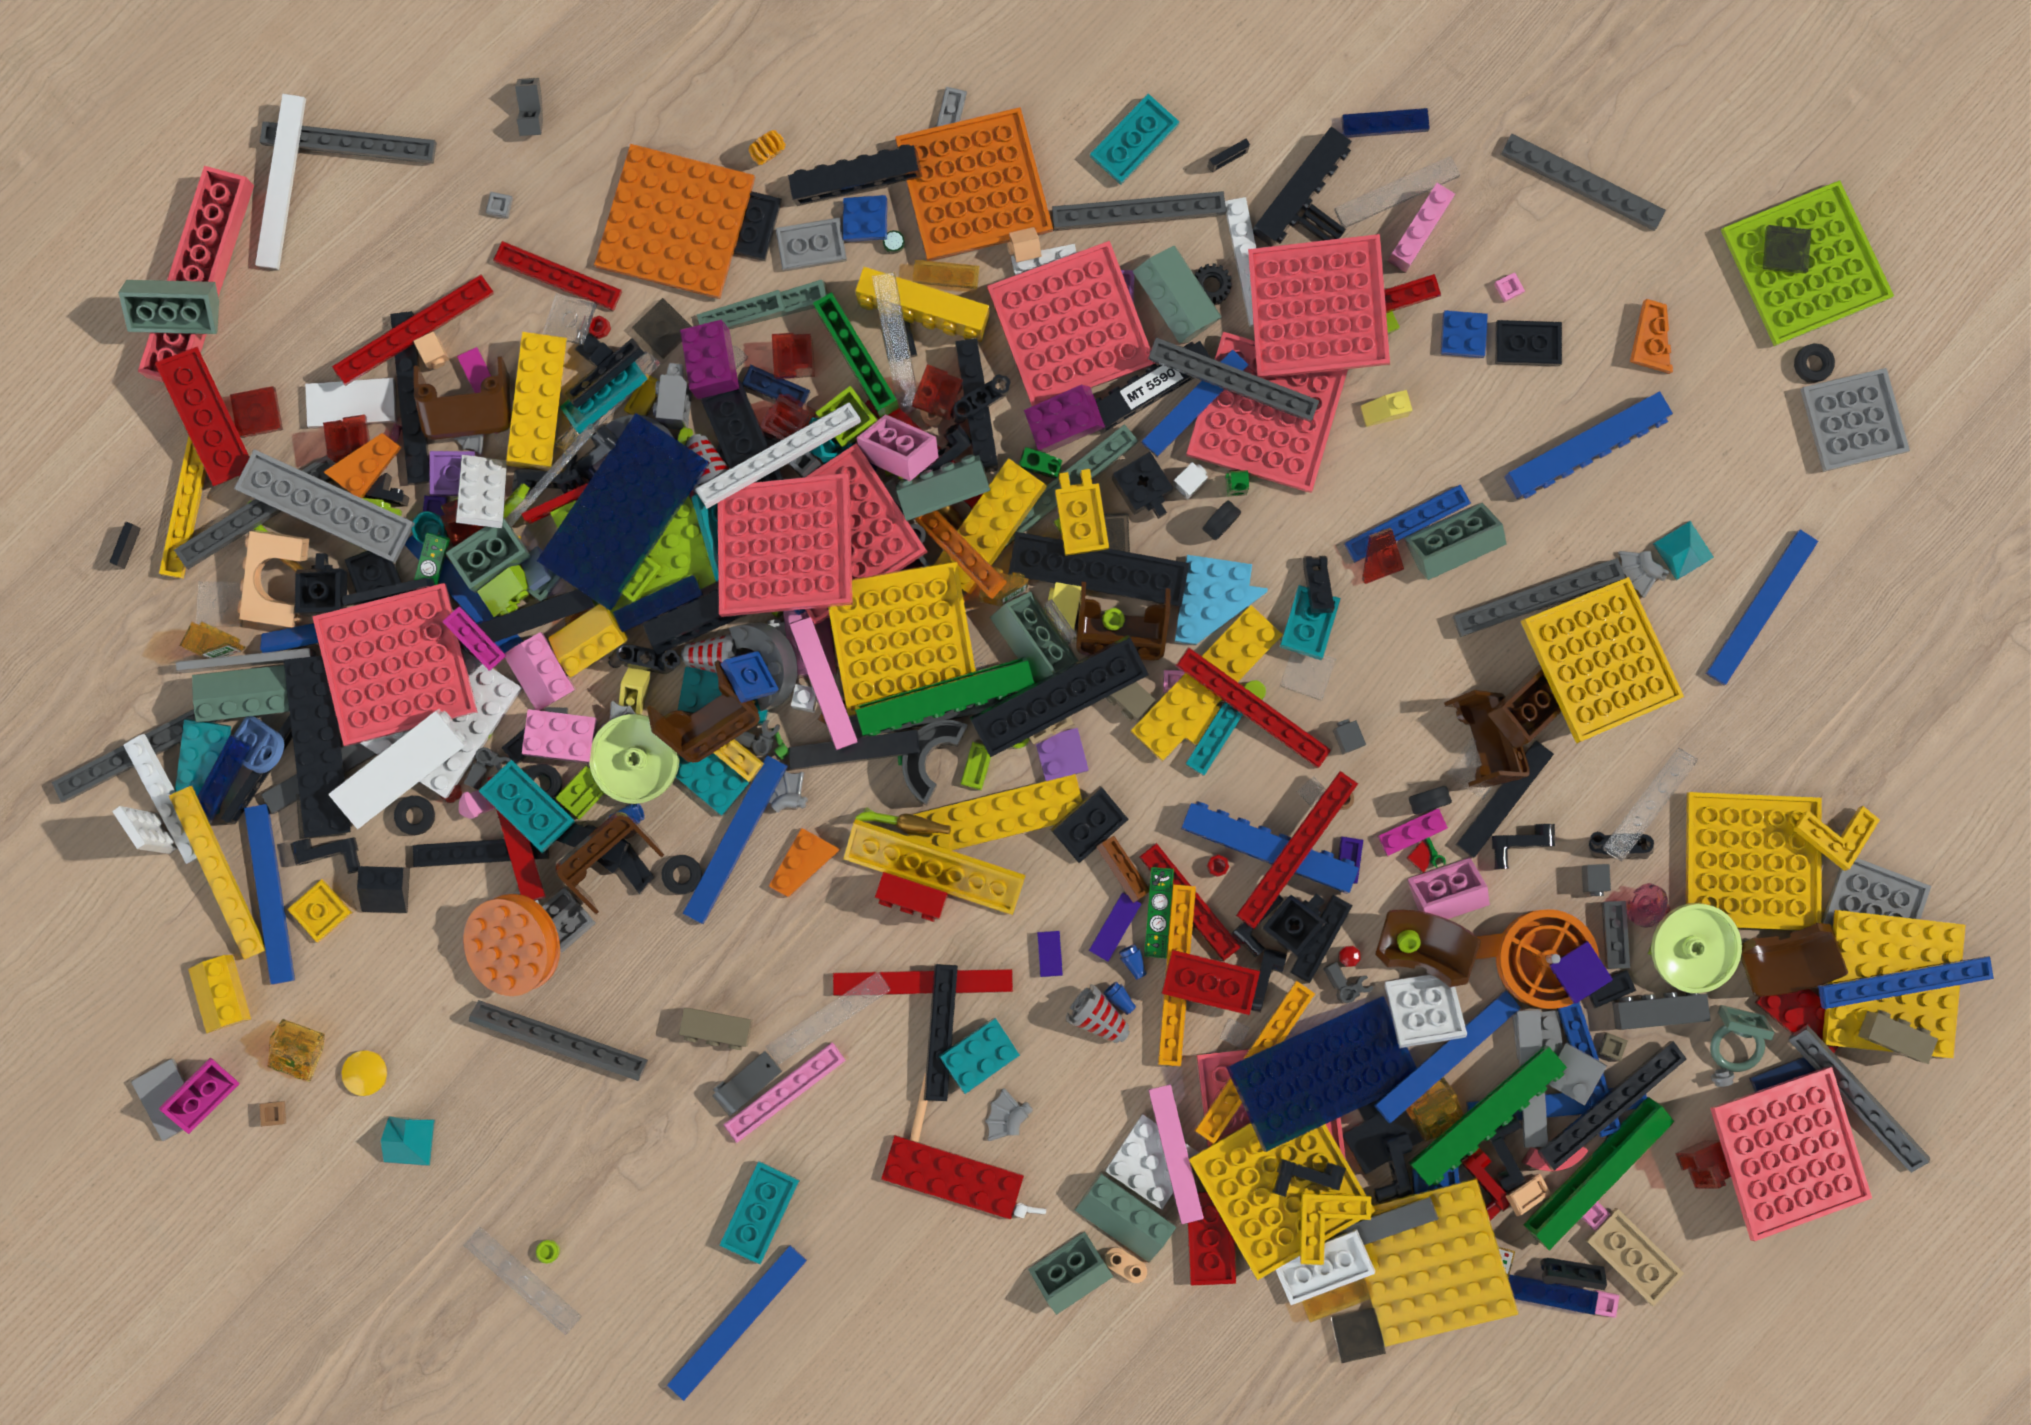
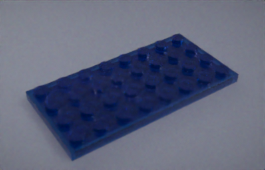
M635 413L616 441V447L608 453L536 561L611 611L710 462Z
M1381 996L1226 1068L1264 1152H1267L1384 1097L1417 1067L1408 1047L1399 1048L1390 1008L1385 997Z

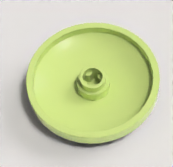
M628 714L612 719L598 731L592 742L589 764L595 782L605 794L620 802L638 804L659 797L671 786L678 772L679 754L651 732L648 716Z
M1689 903L1673 909L1659 922L1652 938L1651 953L1655 968L1667 983L1685 992L1705 993L1722 986L1734 974L1740 962L1742 942L1736 924L1725 912L1711 905Z

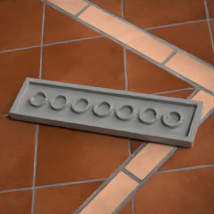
M255 449L234 488L243 494L393 563H396L412 531V526L414 527L415 525L414 522Z

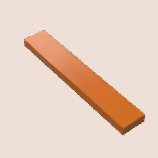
M937 510L914 518L990 598L993 599L1007 583Z

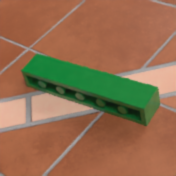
M831 292L815 301L813 305L816 313L880 419L885 414L888 415L899 409L897 399L833 293Z

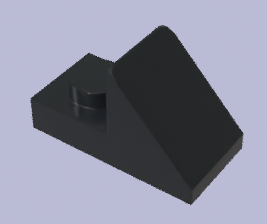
M590 333L575 348L576 352L595 367L614 353L604 342L601 343Z
M388 473L379 476L364 496V498L379 499L402 506H408L410 499L403 493V490L390 488L392 476Z

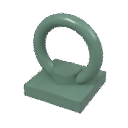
M1720 1005L1718 1014L1725 1025L1721 1026L1711 1039L1710 1052L1712 1058L1721 1068H1726L1731 1072L1747 1071L1760 1062L1765 1052L1764 1039L1772 1040L1775 1032L1764 1015ZM1733 1031L1735 1034L1745 1038H1752L1753 1036L1756 1042V1049L1748 1060L1741 1063H1732L1722 1057L1719 1050L1720 1042L1729 1032Z

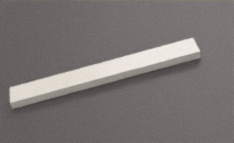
M282 94L255 263L258 267L279 270L306 104L305 97Z
M847 403L695 490L705 507L709 508L861 422L860 417L851 404Z

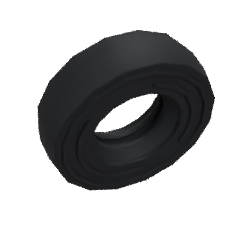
M1813 343L1804 346L1798 351L1794 359V368L1797 375L1806 382L1811 383L1825 380L1831 375L1835 367L1833 353L1822 344ZM1815 355L1821 359L1822 367L1820 370L1813 371L1807 366L1809 356Z
M548 764L533 765L525 772L533 781L540 775L547 776L550 780V787L545 792L553 800L562 789L560 773Z
M411 795L403 798L397 804L394 810V820L396 826L402 832L408 835H420L426 833L432 827L435 821V811L428 799ZM412 807L420 808L423 813L422 820L417 824L409 823L406 818L407 811Z
M687 855L671 857L662 869L664 886L670 892L678 895L693 892L702 878V870L699 863ZM679 866H685L690 871V878L685 883H678L674 880L673 872Z

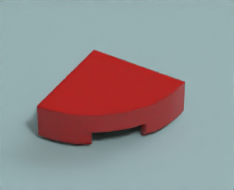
M1423 841L1406 857L1422 873L1428 868L1430 855Z

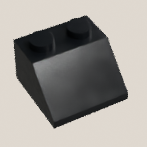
M358 866L357 891L361 911L408 913L410 868Z

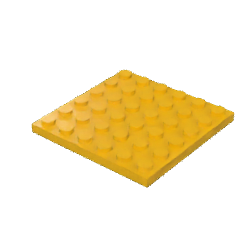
M955 561L852 579L853 605L828 607L848 716L856 714V705L976 671L958 565Z
M1629 577L1520 621L1576 744L1684 697Z
M1687 792L1686 904L1703 903L1714 906L1725 912L1733 920L1737 928L1801 930L1815 923H1821L1822 852L1794 831L1793 828L1803 812L1809 811L1822 821V798Z
M1835 910L1833 931L1848 974L1828 984L1961 961L1963 959L1966 925ZM1960 985L1825 1009L1822 1041L1826 1045L1894 1052L1858 1037L1867 1011L1876 1013L1877 1010H1882L1891 1014L1890 1018L1895 1021L1897 1018L1910 1022V1027L1914 1029L1921 1027L1931 1031L1930 1036L1938 1039L1932 1056L1954 1058Z
M1307 1091L1300 1093L1189 1158L1192 1167L1257 1281L1300 1256L1301 1193L1366 1196ZM1280 1159L1320 1172H1324L1326 1162L1346 1168L1340 1190L1294 1176V1178H1291L1286 1197L1272 1192L1278 1177L1277 1169ZM1371 1204V1214H1372V1213L1375 1212V1210H1374V1208H1373V1206H1372V1204ZM1325 1218V1241L1360 1221V1219Z
M1477 1178L1372 1205L1375 1212L1371 1216L1430 1196L1439 1217L1438 1220L1364 1245L1375 1269V1274L1364 1279L1385 1347L1519 1314Z

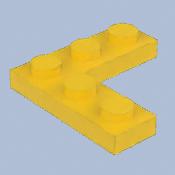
M735 739L714 752L715 755L748 782L754 779L764 765L762 761Z
M1861 806L1853 815L1842 835L1839 836L1812 813L1806 811L1803 812L1793 830L1842 870L1847 871L1855 862L1880 819L1864 806Z
M1301 1193L1300 1264L1324 1265L1325 1218L1371 1220V1196Z

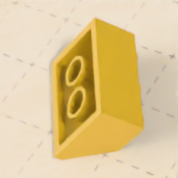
M604 601L548 637L558 662L569 678L596 662L629 638Z
M222 955L209 959L188 969L206 1034L251 1020L233 955Z

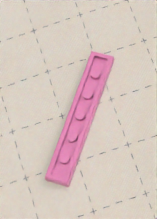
M811 617L790 624L791 632L836 750L857 743V738Z
M832 1042L724 1124L725 1128L735 1142L738 1143L837 1068L846 1059Z
M1171 1084L1148 1089L1180 1222L1185 1224L1204 1219Z

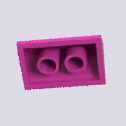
M210 1057L158 1109L186 1133L190 1134L240 1083L216 1060Z

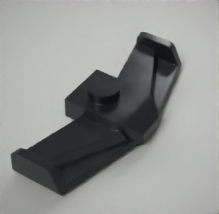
M586 822L581 825L593 831L597 829V827ZM622 838L620 841L629 845L620 865L603 858H599L597 861L613 874L620 868L639 895H641L654 879V876L634 851L632 845Z

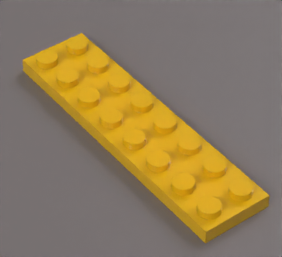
M1250 605L1202 657L1236 682H1239L1283 634ZM1185 673L1130 732L1163 761L1222 699Z
M1076 774L913 814L943 825L951 826L950 834L907 832V835L954 851L1054 826L1082 802Z
M857 819L853 823L843 858L844 860L920 883L1011 915L1014 913L1026 876Z

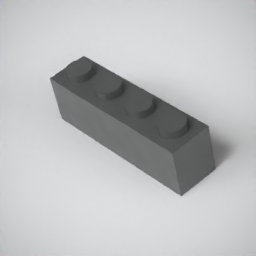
M1677 992L1663 993V998H1655V994L1641 995V1000L1634 1001L1633 997H1621L1619 1002L1612 1003L1616 1030L1711 1021L1707 994L1685 992L1686 995L1677 996Z

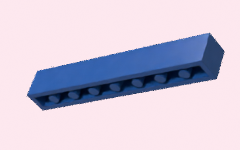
M1659 391L1510 471L1504 478L1516 499L1521 497L1527 499L1537 493V488L1542 486L1546 489L1556 483L1554 479L1560 476L1564 479L1575 473L1573 469L1580 466L1583 469L1593 463V458L1599 456L1601 459L1612 453L1611 449L1615 446H1618L1620 449L1631 443L1630 438L1634 436L1641 438L1650 432L1649 428L1654 425L1656 428L1669 422L1667 418L1673 413Z
M1196 801V804H1190L1181 830L1271 865L1291 839V837L1281 833L1279 837L1271 834V829L1259 825L1258 828L1250 826V821L1240 817L1237 820L1229 817L1230 814L1223 810L1217 809L1216 812L1209 810V805ZM1311 849L1294 874L1348 894L1351 891L1359 868L1354 866L1355 862L1349 859L1342 858L1340 861L1333 858V853L1325 850L1317 852Z

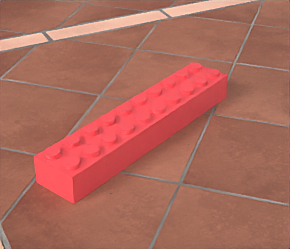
M208 166L203 167L167 281L215 282L219 297L254 185L247 177ZM150 332L138 372L146 378L163 382L155 362L197 346L201 353L207 334Z

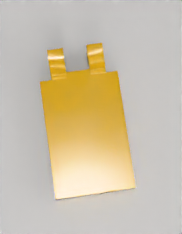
M1090 469L1081 470L1082 484L1070 485L1068 472L1059 473L1061 489L1055 490L1065 556L1109 549L1099 483L1092 484Z

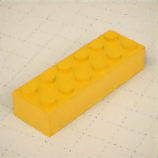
M864 266L855 290L857 302L864 309L872 310L874 308L889 317L902 315L901 319L910 323H914V321L919 322L927 329L934 330L938 328L950 336H955L956 334L963 336L965 340L977 338V341L982 342L989 320V305Z
M522 332L506 460L507 466L551 471L567 338Z
M1009 458L989 485L990 491L985 492L958 529V532L991 566L1047 488L1042 481ZM943 551L934 565L954 560ZM958 565L961 588L967 593L972 594L978 585Z

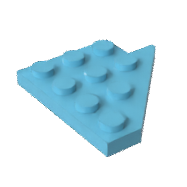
M1187 555L1186 563H1189L1182 606L1179 607L1174 642L1197 645L1265 595L1268 588L1249 586L1252 564Z

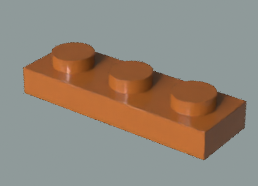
M1115 836L1097 846L1101 856L1133 903L1149 893L1150 889Z

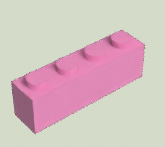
M1436 183L1388 259L1389 263L1407 272L1452 201L1455 193Z

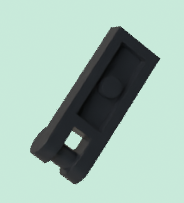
M1312 556L1303 557V568L1311 613H1333L1335 609L1327 567V556H1319L1318 558H1312ZM1313 567H1318L1319 570L1313 571Z
M1543 1258L1540 1261L1541 1269L1544 1271L1542 1279L1545 1284L1561 1283L1598 1290H1605L1607 1286L1605 1268L1603 1266L1554 1258Z

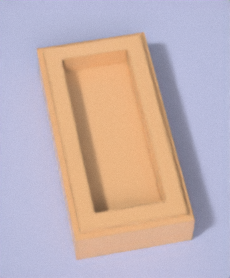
M1537 1174L1506 1195V1198L1516 1216H1521L1548 1197L1551 1192L1541 1174Z

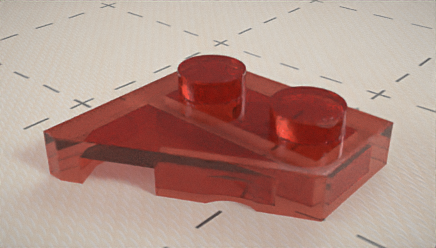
M1387 528L1369 535L1362 575L1363 583L1367 584L1404 570L1393 530Z

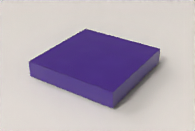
M1588 941L1561 957L1559 963L1549 965L1573 1004L1578 1003L1613 980Z

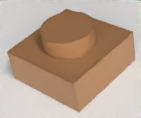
M285 1101L259 1104L261 1127L286 1124Z

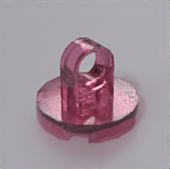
M1652 883L1643 884L1633 892L1636 894L1632 901L1629 900L1627 904L1629 920L1643 928L1652 927L1659 923L1671 911L1666 892L1661 887Z

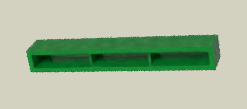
M1026 657L859 704L855 706V711L862 734L875 736L880 734V730L883 729L896 730L901 728L904 723L911 722V724H917L924 721L923 718L928 716L937 718L945 715V712L949 710L958 712L966 709V706L975 703L978 706L987 703L988 699L994 697L996 699L1006 698L1009 696V693L1020 692L1033 685L1034 680L1029 662Z
M1544 1045L1408 1163L1427 1185H1437L1444 1179L1443 1174L1449 1169L1453 1171L1462 1163L1461 1159L1466 1154L1470 1156L1476 1152L1481 1141H1488L1496 1134L1495 1129L1500 1125H1507L1513 1119L1512 1115L1517 1110L1523 1111L1530 1105L1529 1100L1535 1095L1537 1097L1542 1095L1548 1089L1546 1085L1552 1080L1556 1082L1565 1074L1563 1071L1567 1068L1566 1065L1549 1046Z
M1647 1097L1621 1124L1620 1128L1611 1134L1523 1224L1540 1244L1550 1251L1674 1123V1120L1663 1106Z

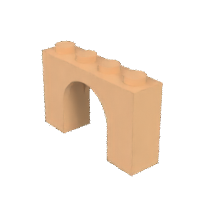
M259 530L249 531L245 540L247 556L243 560L245 574L240 584L242 600L238 604L239 619L285 627L299 626L300 615L295 613V603L280 601L270 597L262 587L261 572L265 564L273 558L299 562L306 561L310 538Z

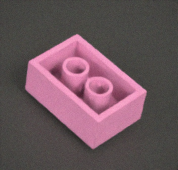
M886 414L857 437L858 446L869 463L908 481L914 479L939 458L935 436Z
M528 709L522 754L524 756L589 764L597 719L595 717Z

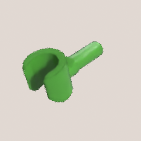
M778 732L774 736L779 746L774 751L780 759H783L789 754V749Z

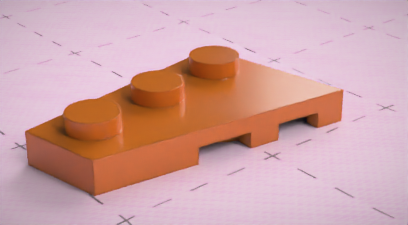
M1650 299L1643 300L1630 362L1670 374L1673 372V366L1670 364L1669 354L1671 353V345H1668L1667 332L1669 331L1666 304Z
M381 433L324 471V473L353 495L363 498L402 447Z
M801 828L769 887L790 897L841 849Z

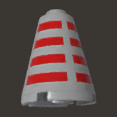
M695 434L689 437L686 449L694 495H696V488L730 469L706 436Z
M730 633L686 644L685 648L681 651V660L688 667L717 673L715 661L719 660L722 663L725 659L741 656V653H745V647L737 649Z
M1091 984V989L1086 987L1072 1003L1070 1009L1073 1012L1071 1015L1067 1013L1066 1021L1114 1043L1125 1041L1130 1033L1128 1023L1096 986Z

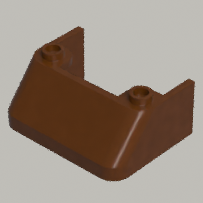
M502 356L497 357L498 375L485 378L481 383L480 393L437 397L435 387L431 384H426L419 367L414 366V397L421 429L426 438L437 440L499 433L506 431L510 427V375Z
M1082 582L1076 649L1080 654L1089 656L1129 635L1141 660L1156 661L1164 656L1170 617L1169 588H1166L1164 605H1150L1146 608L1144 617L1124 615L1125 622L1123 626L1118 630L1111 631L1106 629L1102 623L1103 614L1101 613L1100 603L1093 599H1085L1086 582Z
M719 660L714 663L719 680L718 687L722 695L692 715L688 716L683 711L677 710L663 716L651 705L647 707L651 732L688 762L695 763L703 760L755 726L760 720L758 709L752 700L740 702Z
M1473 690L1444 702L1445 707L1457 709L1456 716L1460 722L1470 725L1482 765L1476 769V780L1468 782L1469 787L1486 788L1529 776V766L1523 747L1520 746L1515 749L1488 715L1506 697L1502 693Z
M617 812L610 816L556 865L558 877L595 914L599 913V910L591 897L578 884L586 877L587 869L622 838L628 839L638 833L661 858L664 856L655 840L634 818L623 812Z

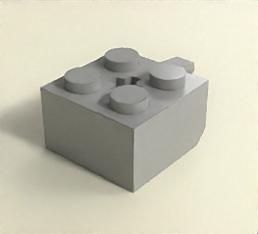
M669 363L667 374H661L660 381L656 382L655 393L658 394V402H654L653 416H656V420L666 428L681 430L683 427L688 428L692 392L684 380L683 365Z

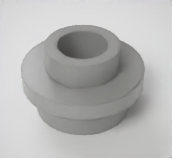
M1726 1068L1718 1069L1711 1075V1079L1717 1087L1732 1085L1735 1077L1734 1073Z

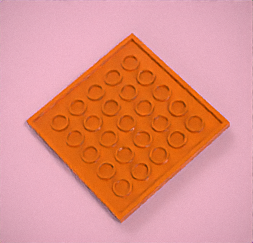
M1021 107L895 136L897 148L901 145L909 144L911 146L914 145L918 152L922 177L907 180L906 182L927 262L1010 242L1009 233L1034 227L1037 235L1053 232Z
M630 144L594 266L599 269L720 299L750 199V193L755 182V175Z

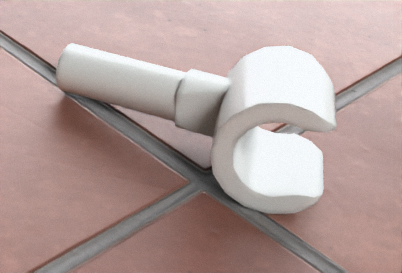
M1017 1203L1013 1214L1024 1218L1026 1212L1046 1214V1209Z

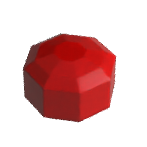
M599 315L591 319L588 329L591 335L601 339L608 336L611 326L606 318Z
M1221 855L1211 857L1206 865L1209 874L1216 877L1225 875L1229 869L1227 858Z
M1343 946L1338 952L1339 962L1345 967L1356 966L1361 960L1360 951L1354 946Z

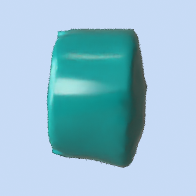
M425 511L419 513L414 518L413 522L415 525L414 527L412 526V533L415 539L422 545L428 532L445 538L448 537L449 524L443 516Z

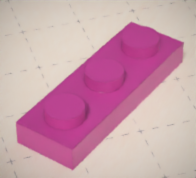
M460 606L442 621L489 671L507 656Z
M1438 808L1377 837L1386 856H1389L1446 830L1448 827Z

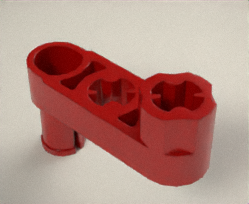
M1478 1148L1476 1152L1467 1156L1461 1162L1492 1197V1201L1486 1206L1491 1221L1500 1211L1504 1212L1510 1206V1203L1506 1198L1507 1194L1484 1170L1492 1161Z

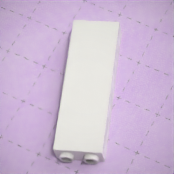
M438 709L328 795L353 825L359 829L468 743L465 741L467 737L461 729H456L451 724L453 720L446 711Z

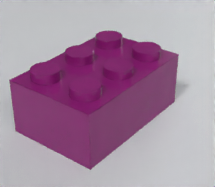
M723 320L680 330L689 390L697 399L739 389L730 329Z
M1083 384L1024 410L1037 449L1045 453L1105 428L1091 387Z

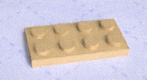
M1617 1208L1585 1240L1651 1306H1655L1684 1274Z

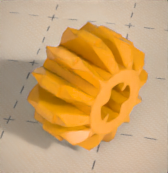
M771 130L754 141L749 146L748 151L758 165H763L780 154L785 149L786 144L776 130Z

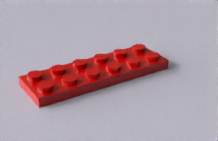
M198 346L155 362V366L212 486H217L241 476L250 457Z
M894 1135L881 1180L1011 1220L1024 1175Z

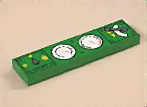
M430 532L426 533L414 580L432 578L435 585H438L450 539Z
M1151 868L1144 956L1167 958L1174 869Z

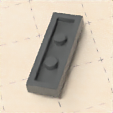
M1626 901L1602 902L1605 967L1606 969L1630 968Z

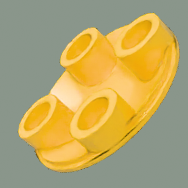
M367 1050L358 1051L349 1056L342 1067V1081L345 1087L355 1095H372L379 1091L386 1083V1064L378 1053Z

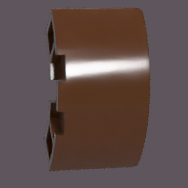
M1389 910L1375 955L1387 967L1415 969V966L1426 968V973L1438 978L1448 987L1468 984L1481 941L1468 929L1438 915L1415 910ZM1405 930L1417 932L1421 941L1420 947L1411 953L1401 951L1397 943V937L1401 932Z
M1815 923L1804 929L1791 932V937L1779 940L1778 936L1752 938L1742 943L1741 961L1753 995L1763 997L1799 992L1846 976L1848 970L1831 924Z

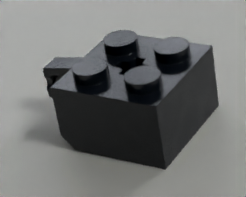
M1151 452L1113 473L1112 481L1134 515L1145 508L1147 511L1153 510L1158 519L1166 515L1167 512L1162 503L1165 502L1164 497L1172 493L1173 487ZM1139 480H1141L1142 482L1145 481V482H1146V486H1145V487H1144L1143 485H1140V486H1139V485H1138Z
M316 553L315 565H311V569H297L295 573V613L302 617H309L347 608V605H343L342 597L347 595V571L342 568L333 569V565H329L328 554Z
M1317 893L1309 902L1307 900L1300 902L1293 895H1290L1263 926V930L1298 960H1301L1328 927L1327 922L1319 917L1321 911L1318 910L1325 900ZM1293 924L1296 926L1299 924L1300 928L1298 930H1293L1291 926Z

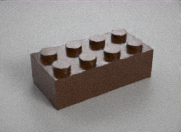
M1539 665L1498 703L1488 715L1516 749L1531 742L1561 713V709Z

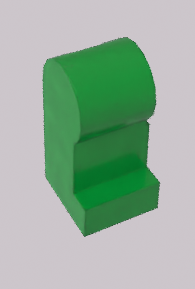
M1027 447L1022 451L1019 466L1024 470L1051 478L1058 477L1062 460L1057 457Z
M1248 470L1229 471L1225 475L1227 497L1247 495L1249 490Z

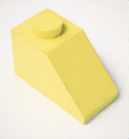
M1407 390L1382 396L1360 406L1366 427L1408 417L1413 411Z
M1056 582L1055 588L1050 587L1048 601H1052L1051 608L1068 632L1073 633L1081 587Z
M628 667L621 681L619 705H630L636 714L642 715L649 689V671Z

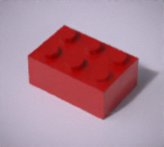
M886 872L882 874L875 895L880 905L892 908L894 904L900 906L899 911L913 915L915 911L922 914V919L934 922L935 918L941 919L948 897L947 892Z

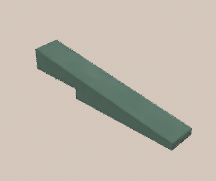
M818 280L782 292L776 290L697 314L699 325L722 319L729 329H734L814 309L813 303L826 296L828 291L825 282Z

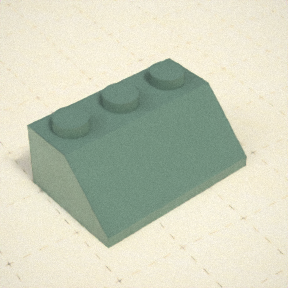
M504 517L502 528L485 526L446 552L468 588L476 594L479 589L508 567L520 565L532 557Z
M1083 1232L1028 1269L1045 1300L1056 1315L1113 1278L1112 1273L1086 1232Z

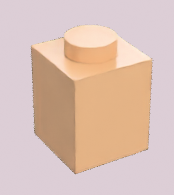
M1034 227L1009 233L1010 242H1007L1009 255H1014L1016 263L1042 257L1039 237Z
M434 332L414 340L425 365L429 369H438L444 366L446 361L450 360Z

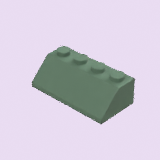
M1172 246L1154 255L1133 270L1136 278L1179 343H1189L1222 318L1176 246Z
M126 280L118 292L128 332L217 334L219 297L215 282Z
M979 455L965 456L961 459L962 461L955 464L953 462L943 464L940 467L941 469L936 471L926 470L920 473L919 477L911 481L906 479L900 480L899 484L896 485V491L906 521L990 491L988 478Z
M1483 502L1404 538L1418 569L1427 580L1507 545L1503 524Z
M1031 591L1004 604L990 617L1017 658H1027L1034 683L1079 661Z
M284 665L192 675L193 705L196 722L290 712Z
M1101 1172L1075 1208V1211L1148 1263L1164 1247L1176 1229L1173 1223Z

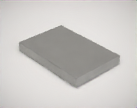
M840 218L776 228L783 272L847 261Z
M174 1059L166 1061L131 1081L162 1141H166L183 1131L182 1128L158 1109L186 1082Z

